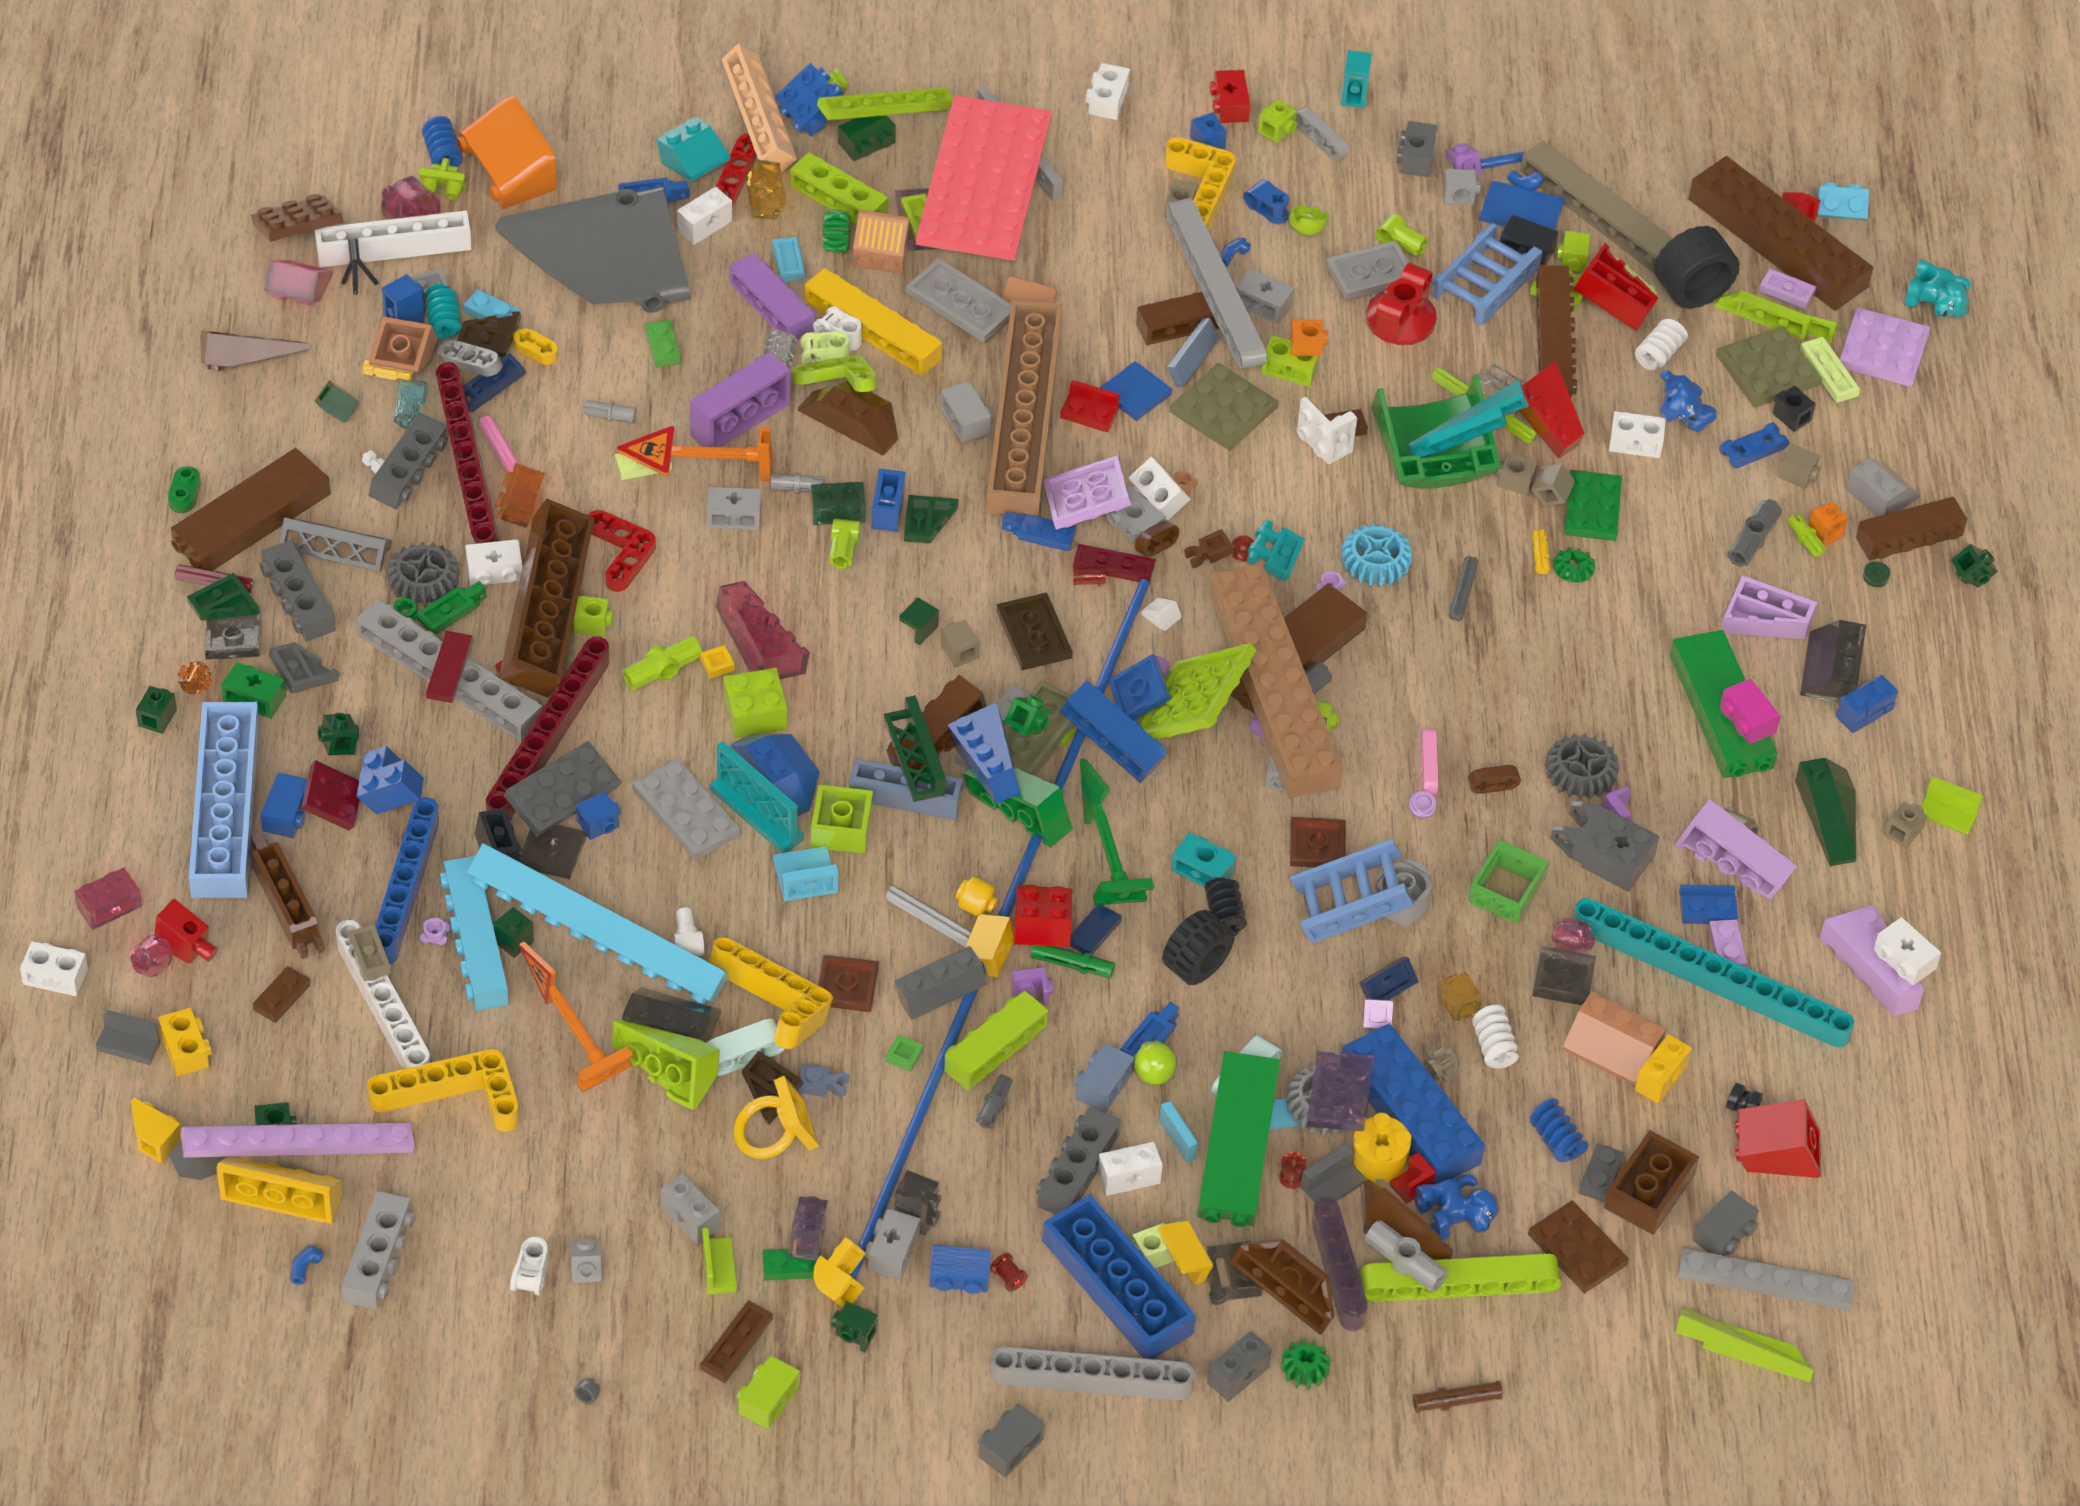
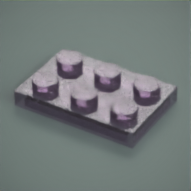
M1317 1052L1307 1115V1127L1351 1131L1365 1130L1375 1064L1374 1055Z

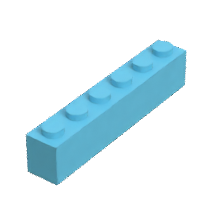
M475 856L444 861V873H440L442 890L447 889L449 894L445 895L447 912L452 911L454 916L450 917L452 934L457 933L459 938L455 939L457 956L463 955L464 961L460 962L462 978H468L469 984H465L467 1000H473L475 1011L509 1004L508 988L485 890L472 883L471 881L474 877L467 873Z

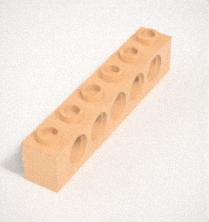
M737 44L722 58L723 65L760 164L781 174L797 160V156L759 55Z

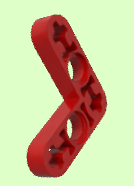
M602 510L591 511L588 516L594 518L591 535L623 548L606 570L605 582L607 588L611 591H624L656 549L655 535L647 529ZM625 530L628 534L620 537L616 536L614 532ZM628 557L638 560L634 564H626L624 562Z

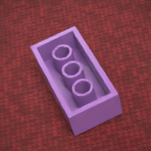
M769 352L763 357L755 359L753 363L745 368L737 370L724 381L716 383L706 392L695 396L690 401V436L702 447H722L790 404V369L774 354Z

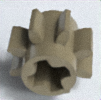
M1435 1047L1426 1053L1428 1058L1425 1060L1424 1067L1435 1081L1438 1079L1439 1082L1442 1080L1447 1082L1457 1076L1454 1071L1458 1069L1459 1061L1451 1049Z

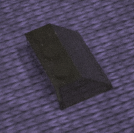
M1838 620L1809 632L1800 696L1839 703L1840 698L1857 689L1866 624Z
M640 988L631 994L622 1014V1020L699 1039L706 1043L712 1037L722 1010Z

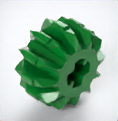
M833 210L826 211L824 214L822 233L823 247L826 252L840 253L848 251L851 239V222L847 211Z
M1304 1338L1300 1341V1345L1292 1342L1289 1345V1349H1285L1282 1354L1281 1370L1285 1373L1286 1382L1295 1380L1294 1385L1296 1388L1301 1384H1305L1308 1390L1311 1388L1312 1383L1320 1387L1323 1379H1327L1329 1376L1331 1364L1330 1356L1326 1355L1327 1350L1325 1346L1317 1348L1316 1340L1311 1344H1307Z

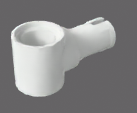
M687 907L678 909L676 912L678 930L674 934V944L697 957L704 956L703 934L694 925L692 910Z

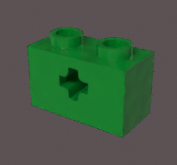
M239 662L234 664L221 684L223 702H257L259 715L272 719L286 697L285 679L280 678L276 674H269L251 665H244Z

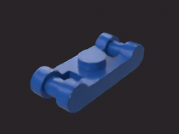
M1772 422L1763 429L1734 441H1724L1720 445L1719 450L1724 456L1730 458L1729 462L1734 468H1740L1784 450L1789 445V440L1785 435L1779 433L1780 429Z

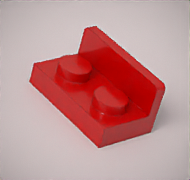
M1072 380L1068 397L1060 411V418L1108 433L1119 412L1120 395L1110 390Z

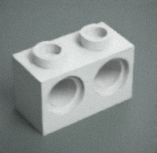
M1101 63L1099 71L1094 72L1091 86L1093 88L1087 90L1085 103L1089 104L1088 114L1114 120L1118 119L1129 87L1130 69Z
M1614 411L1609 451L1660 458L1666 419Z
M1152 456L1129 477L1135 485L1133 489L1144 498L1146 497L1153 506L1166 516L1167 520L1191 500ZM1168 495V498L1162 502L1163 498Z
M31 942L20 971L23 985L77 996L88 971L86 954L76 949L68 950L55 947L49 943Z

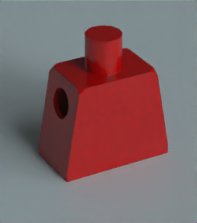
M173 898L156 916L153 944L180 960L191 963L199 955L209 962L218 951L216 946L207 941L208 925Z

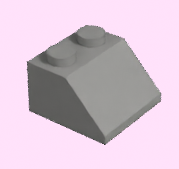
M1869 458L1851 470L1847 491L1877 517L1900 511L1920 498V494L1883 462Z

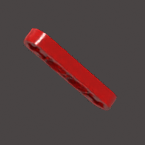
M742 134L737 138L730 153L731 159L726 162L715 186L724 194L725 191L728 192L727 197L732 200V208L757 157L749 134ZM747 145H749L747 148V152H744V147H747ZM741 160L746 162V164L743 166H737L734 164V162ZM736 178L738 182L729 183L726 179Z

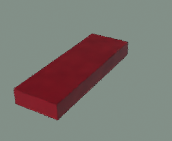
M1078 544L1073 569L1135 582L1146 579L1151 583L1156 559Z
M446 631L426 690V699L453 703L473 642V635Z

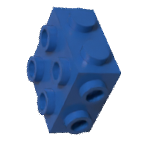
M811 63L774 97L780 103L778 106L779 110L787 118L790 115L793 117L794 120L791 121V124L800 133L805 131L812 137L829 121L817 106L819 98L841 96L844 94V91L835 82L832 84L828 82L831 77L822 67L817 69Z

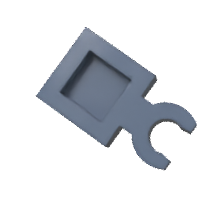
M802 1063L799 1078L802 1079L804 1084L798 1090V1093L826 1097L828 1090L837 1096H846L847 1087L838 1084H848L849 1074L839 1072L831 1075L830 1067Z

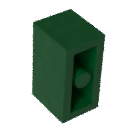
M887 115L854 118L838 126V144L853 161L867 157L878 150L896 143V125Z

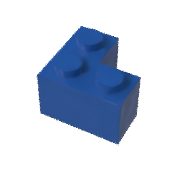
M383 746L364 753L356 797L375 814H379L420 800L424 777L408 762L401 760L387 746Z

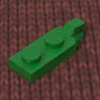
M480 581L467 589L458 586L416 614L417 621L426 630L436 635L475 610L480 605V602L487 597L486 587Z

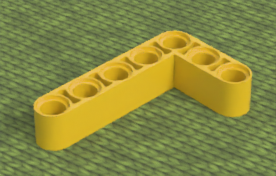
M1180 137L1171 138L1166 143L1165 165L1171 170L1203 179L1193 201L1209 232L1234 179L1235 155L1229 151Z
M724 937L715 939L709 963L726 971L730 975L727 980L784 1010L779 1016L774 1034L776 1045L784 1049H794L826 1023L833 999L829 991L732 939Z
M489 1049L373 1076L367 1082L368 1105L376 1112H386L483 1089L496 1129L502 1132H510L519 1124L518 1101L504 1056L498 1050Z

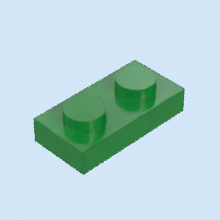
M821 1247L762 1250L764 1281L814 1279V1267L817 1259L821 1256Z

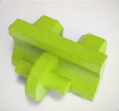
M443 158L442 164H433L432 169L420 168L419 177L423 196L434 197L436 196L437 187L445 188V198L458 201L462 190L466 191L467 189L465 174L458 173V167L450 166L449 158Z

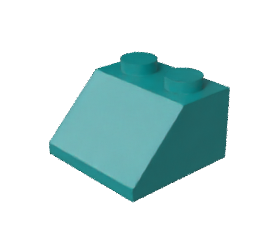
M697 117L688 119L682 125L667 131L656 139L661 163L691 182L731 159L711 125Z

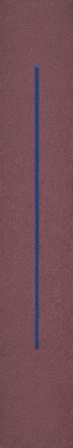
M1146 579L1139 581L1095 685L1103 694L1150 585V582ZM1078 728L1054 782L1062 791L1086 736ZM1039 834L1031 836L998 916H1010L1016 902L1017 885H1023L1043 837ZM981 962L982 965H983L984 974H985V973H986V969H985L984 963ZM979 989L963 996L859 1241L858 1247L864 1252L869 1241L872 1242L875 1236L876 1223L879 1218L882 1219L943 1075L945 1054L951 1046L956 1044ZM865 1255L850 1275L855 1280L864 1262Z

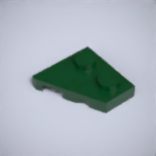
M908 495L904 542L930 544L957 511L959 499Z
M234 572L187 596L189 605L201 621L260 614L259 606Z

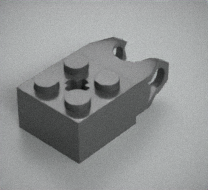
M1573 801L1569 814L1581 827L1555 826L1552 830L1551 839L1570 858L1581 863L1582 868L1629 892L1655 857L1659 836L1600 805ZM1577 809H1580L1583 812H1585L1587 817L1579 814ZM1559 834L1564 835L1569 840V842L1561 839Z

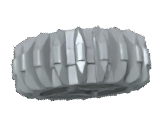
M1315 1064L1310 1070L1303 1068L1300 1074H1296L1288 1085V1093L1285 1098L1286 1104H1288V1113L1293 1114V1122L1302 1119L1300 1124L1301 1130L1308 1127L1310 1128L1311 1135L1319 1131L1322 1138L1327 1132L1333 1137L1338 1131L1345 1133L1348 1127H1352L1357 1117L1360 1116V1108L1363 1103L1362 1097H1360V1088L1355 1087V1079H1347V1072L1338 1073L1337 1066L1332 1070H1328L1326 1064L1321 1069H1318ZM1313 1089V1092H1310L1309 1095L1303 1096V1093ZM1339 1106H1345L1342 1110L1335 1112Z

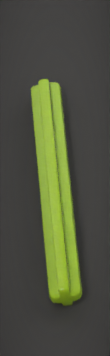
M1438 367L1432 373V380L1454 395L1458 396L1467 393L1469 386L1443 368ZM1511 414L1505 415L1508 425L1503 428L1527 444H1531L1536 439L1537 432Z

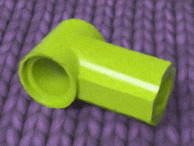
M1391 214L1375 231V236L1381 244L1397 241L1400 248L1416 257H1420L1424 253L1429 238L1407 227L1406 221L1397 214Z
M834 518L829 564L835 566L836 569L845 570L847 567L852 566L855 545H858L860 521Z

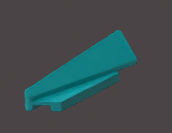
M1520 381L1512 383L1409 443L1412 455L1420 454L1421 458H1426L1508 425L1505 415L1529 406Z

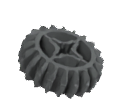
M422 541L419 546L411 543L409 549L402 547L400 553H394L393 560H390L388 565L387 578L389 580V587L394 591L396 598H410L416 604L422 603L424 607L427 603H433L454 588H457L459 583L460 570L456 558L453 557L451 551H445L443 545L436 548L434 542L430 545H425Z
M1574 733L1571 739L1564 735L1563 739L1556 741L1553 748H1550L1545 764L1547 778L1551 779L1552 786H1558L1559 793L1566 791L1568 798L1572 795H1577L1580 801L1583 796H1586L1589 800L1594 795L1601 797L1603 792H1609L1611 786L1616 782L1619 772L1618 758L1614 754L1613 747H1606V740L1597 741L1596 735L1593 738H1588L1586 733L1582 737H1578Z

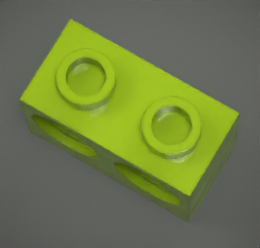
M1271 335L1265 350L1267 362L1262 365L1261 374L1311 386L1319 365L1320 356H1291L1290 340Z

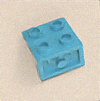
M826 846L773 855V862L784 902L838 893L839 873L837 865L831 864Z

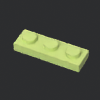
M1824 337L1801 343V351L1820 375L1822 384L1836 403L1859 396L1860 388Z

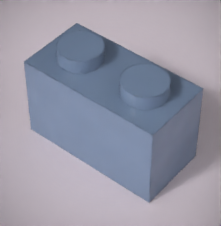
M1104 1043L1099 1052L1094 1051L1091 1055L1086 1071H1080L1074 1083V1086L1077 1087L1076 1099L1106 1113L1132 1076L1134 1057Z

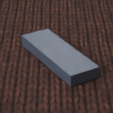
M1203 318L1167 366L1176 387H1184L1220 338L1210 318Z

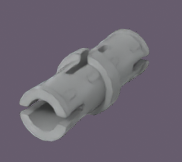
M772 473L771 490L794 491V494H799L800 492L823 493L824 476L801 475V473H795V475Z

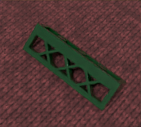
M916 695L905 697V709L884 713L883 719L912 800L916 802L945 796L946 777ZM906 719L908 725L902 730L894 726L892 721ZM904 738L915 743L911 751L900 745ZM912 759L923 764L919 772L908 767ZM921 780L930 784L931 789L917 792L915 786Z

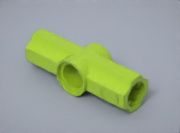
M689 636L666 648L663 645L655 646L646 654L644 659L622 669L625 684L630 690H636L658 678L662 681L669 680L677 674L680 667L700 658V653L703 650L695 636Z

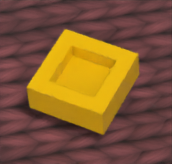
M725 645L700 653V661L710 679L735 671V663Z

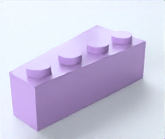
M1874 905L1825 919L1820 940L1825 946L1829 945L1835 951V956L1842 963L1845 961L1853 969V975L1859 981H1864L1871 988L1870 992L1893 1016L1919 1009L1924 992L1921 983L1918 982L1913 986L1906 979L1900 977L1896 970L1886 961L1880 959L1874 951L1878 933L1887 928Z

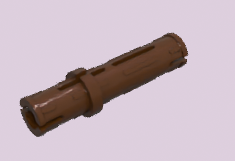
M1500 1381L1453 1389L1440 1387L1438 1391L1413 1394V1406L1416 1413L1434 1409L1447 1411L1453 1406L1496 1399L1501 1400L1503 1398V1390ZM1483 1392V1394L1470 1395V1396H1464V1397L1462 1396V1395H1467V1394H1474V1393Z

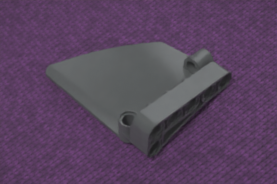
M663 187L641 192L624 189L614 193L503 216L495 224V230L522 254L554 279L592 304L633 301L642 305L645 312L655 313L663 308L664 301H667L669 304L691 299Z

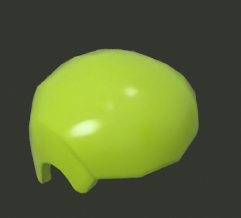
M1297 205L1290 211V224L1301 235L1315 236L1323 232L1329 219V212L1326 211L1322 214L1319 206L1310 208L1304 205Z
M1160 1041L1144 1042L1134 1056L1135 1073L1141 1081L1152 1086L1166 1083L1176 1070L1177 1061L1174 1052L1167 1044Z

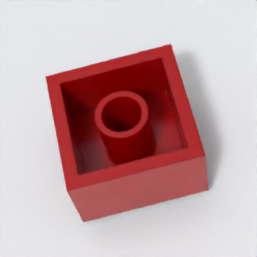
M1017 885L1014 944L1070 947L1072 888Z

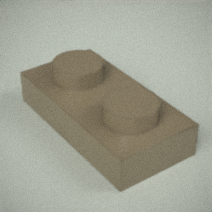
M374 924L347 931L350 946L364 981L391 974L389 961Z

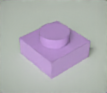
M1365 998L1363 1027L1380 1028L1388 1023L1392 1025L1393 1000Z

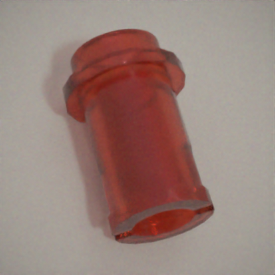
M1097 566V568L1073 569L1074 577L1084 576L1073 578L1074 586L1097 584V587H1100V584H1105V568Z

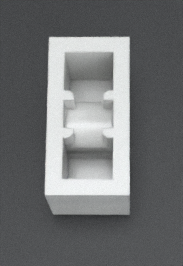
M717 187L712 188L677 210V231L693 245L732 222V200Z
M518 539L465 545L470 586L478 581L483 585L520 581L522 560Z
M1902 917L1878 933L1874 946V951L1878 957L1891 965L1900 977L1906 979L1913 986L1937 969L1941 952Z
M1150 1142L1099 1154L1097 1173L1105 1196L1161 1184L1163 1164L1155 1143Z

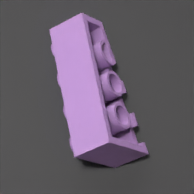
M1710 799L1674 845L1681 850L1687 847L1694 851V857L1702 862L1708 859L1719 866L1718 871L1725 875L1729 874L1740 877V883L1770 900L1797 867L1787 856L1779 853L1766 840L1758 837L1744 823L1736 820L1723 807L1715 804Z

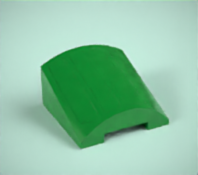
M1478 374L1473 375L1467 393L1420 405L1388 407L1384 389H1377L1371 410L1400 485L1422 489L1449 487L1480 479L1501 469L1492 431L1426 458H1421L1420 454L1412 455L1409 443L1485 400Z

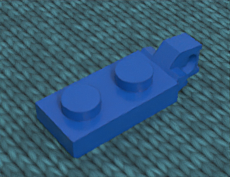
M668 177L620 183L618 185V191L630 189L635 192L663 187L667 203L690 197L687 180L674 182L669 181Z
M1005 512L1002 519V530L1013 532L1014 535L1019 536V540L1064 551L1070 550L1076 534V525L1056 529L1053 520L1029 514Z
M1169 1002L1161 1013L1157 1011L1154 1013L1150 1012L1122 1045L1120 1050L1134 1057L1144 1042L1157 1040L1165 1043L1177 1026L1175 1020L1179 1016V1006Z

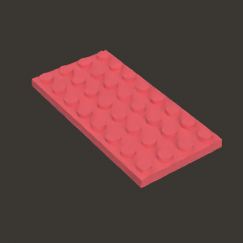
M954 95L918 228L916 245L1016 261L1052 118V111Z

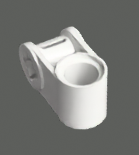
M830 306L826 310V315L813 323V329L816 333H825L826 331H842L846 333L849 337L850 351L857 350L862 345L860 320L844 313L837 307Z
M531 1237L523 1242L517 1265H515L512 1273L511 1291L521 1289L532 1291L537 1296L541 1295L549 1265L548 1246L542 1238ZM540 1254L538 1257H531L530 1255Z

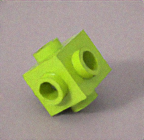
M1277 99L1270 106L1267 105L1259 115L1258 133L1278 144L1284 137L1291 135L1297 127V110Z

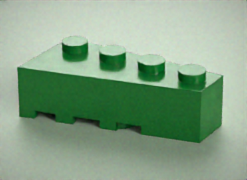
M1014 767L1021 793L996 804L970 768L963 772L969 794L993 810L999 807L1001 812L1011 822L1014 823L1018 820L1026 826L1025 831L1032 836L1039 834L1044 838L1043 843L1051 848L1073 829L1063 799V792L1058 785L1051 784L1036 775H1031L1018 767Z

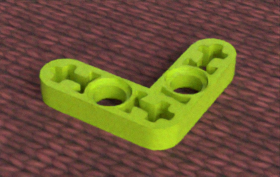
M854 355L802 364L791 369L793 383L798 385L846 377L855 391L868 392L877 388L876 373L862 356Z

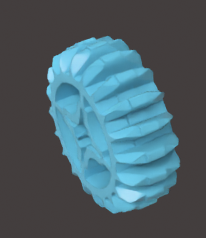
M1372 522L1370 527L1362 524L1360 530L1354 528L1351 534H1347L1341 549V561L1344 564L1345 572H1350L1351 579L1358 578L1360 584L1364 581L1368 582L1370 587L1373 583L1378 584L1381 588L1384 583L1391 586L1394 580L1400 582L1402 576H1406L1412 563V549L1409 546L1408 538H1403L1402 531L1395 532L1394 526L1389 529L1385 528L1384 523L1380 527L1375 526Z

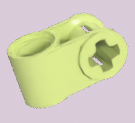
M842 331L810 332L804 334L800 339V344L803 348L801 355L803 364L850 356L849 337Z

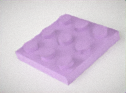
M1857 307L1840 361L1847 370L1912 387L1931 327Z
M1118 455L1043 479L1056 529L1071 527L1075 523L1087 519H1095L1100 515L1112 511H1120L1125 507L1131 506Z

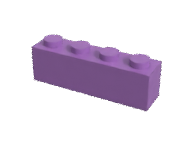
M752 253L729 265V283L788 344L801 339L806 333L814 332L815 314L812 308L806 306L799 299L798 294L793 290L791 291L785 285L783 279L769 268L766 261L761 260L755 253Z

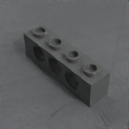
M419 412L372 478L368 496L396 510L402 501L407 502L412 493L413 485H419L424 476L425 468H431L437 451H443L448 441V437L445 436L447 425Z
M292 540L262 550L263 562L260 563L262 574L265 578H270L272 591L275 596L279 595L282 599V608L286 615H291L296 633H301L307 642L336 631L334 613Z
M1090 1106L1084 1116L1080 1115L1074 1126L1075 1132L1072 1137H1066L1061 1149L1062 1154L1059 1158L1055 1157L1049 1168V1176L1047 1179L1042 1178L1037 1187L1036 1194L1039 1195V1208L1056 1215L1083 1198L1098 1172L1099 1154L1110 1152L1119 1136L1120 1119Z

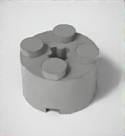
M1404 859V862L1397 863L1394 860L1393 865L1398 885L1405 884L1413 897L1415 906L1385 918L1398 922L1402 926H1408L1427 912L1432 882L1428 870L1422 864L1409 859ZM1383 867L1377 876L1375 894L1388 889Z

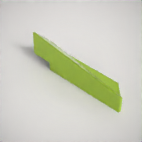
M1742 290L1730 294L1724 293L1717 299L1714 305L1772 329L1784 326L1790 336L1805 341L1809 334L1817 338L1824 337L1827 342L1832 343L1842 324L1797 312Z
M1683 1308L1676 1329L1677 1334L1702 1341L1703 1349L1811 1382L1814 1368L1806 1363L1796 1345L1710 1319L1689 1308Z

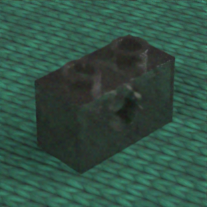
M907 1170L895 1191L894 1211L920 1218V1234L926 1236L931 1226L935 1227L940 1218L941 1211L938 1210L942 1196L938 1194L939 1182Z

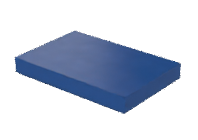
M1492 180L1479 221L1505 227L1510 217L1515 215L1555 230L1565 198Z

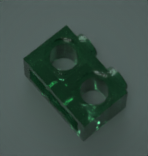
M863 482L811 484L810 502L813 525L833 524L834 518L865 523L866 503Z

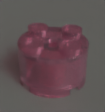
M414 176L400 179L393 185L386 186L382 191L381 211L387 220L440 213L439 198Z

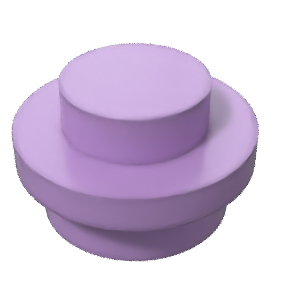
M1427 791L1416 792L1412 795L1409 802L1410 811L1419 818L1430 817L1435 812L1437 806L1435 797Z

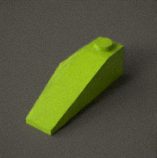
M620 1019L613 1020L612 1047L619 1051L628 1046L633 1054V1058L629 1059L633 1066L639 1065L649 1074L648 1079L653 1084L658 1082L666 1090L665 1095L672 1101L691 1110L697 1109L718 1075L720 1049L699 1039Z

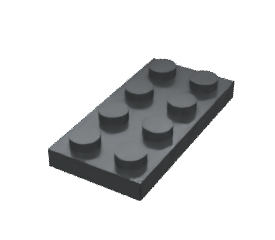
M587 741L510 787L503 796L536 837L576 814L577 804L603 792L608 794L617 789L622 782L591 743Z

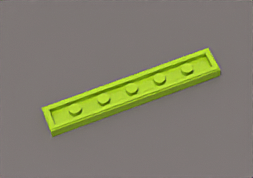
M946 87L822 97L819 98L817 106L827 120L950 110L954 97Z

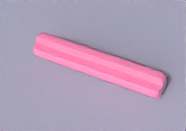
M490 415L481 417L479 426L506 472L511 477L519 475L521 473V465L494 419Z

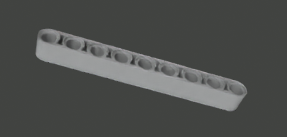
M1187 198L1166 203L1165 210L1168 222L1238 368L1242 370L1266 364L1267 357L1264 345L1193 199Z

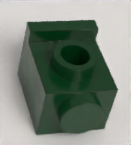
M846 1302L841 1311L837 1310L831 1321V1327L836 1328V1335L842 1340L860 1345V1351L865 1353L878 1330V1314Z

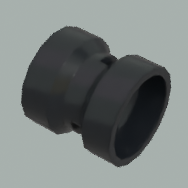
M1737 1082L1728 1097L1726 1108L1731 1111H1739V1109L1760 1106L1763 1094L1756 1090L1751 1092L1746 1089L1745 1085Z

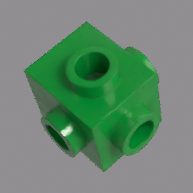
M1036 696L1015 697L1004 722L1014 727V731L1024 736L1041 734L1048 725V716L1051 709L1044 706V701Z

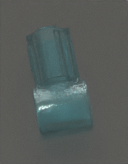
M400 379L397 393L398 402L393 419L394 423H397L401 428L408 429L418 415L421 405L425 404L428 392L427 382Z

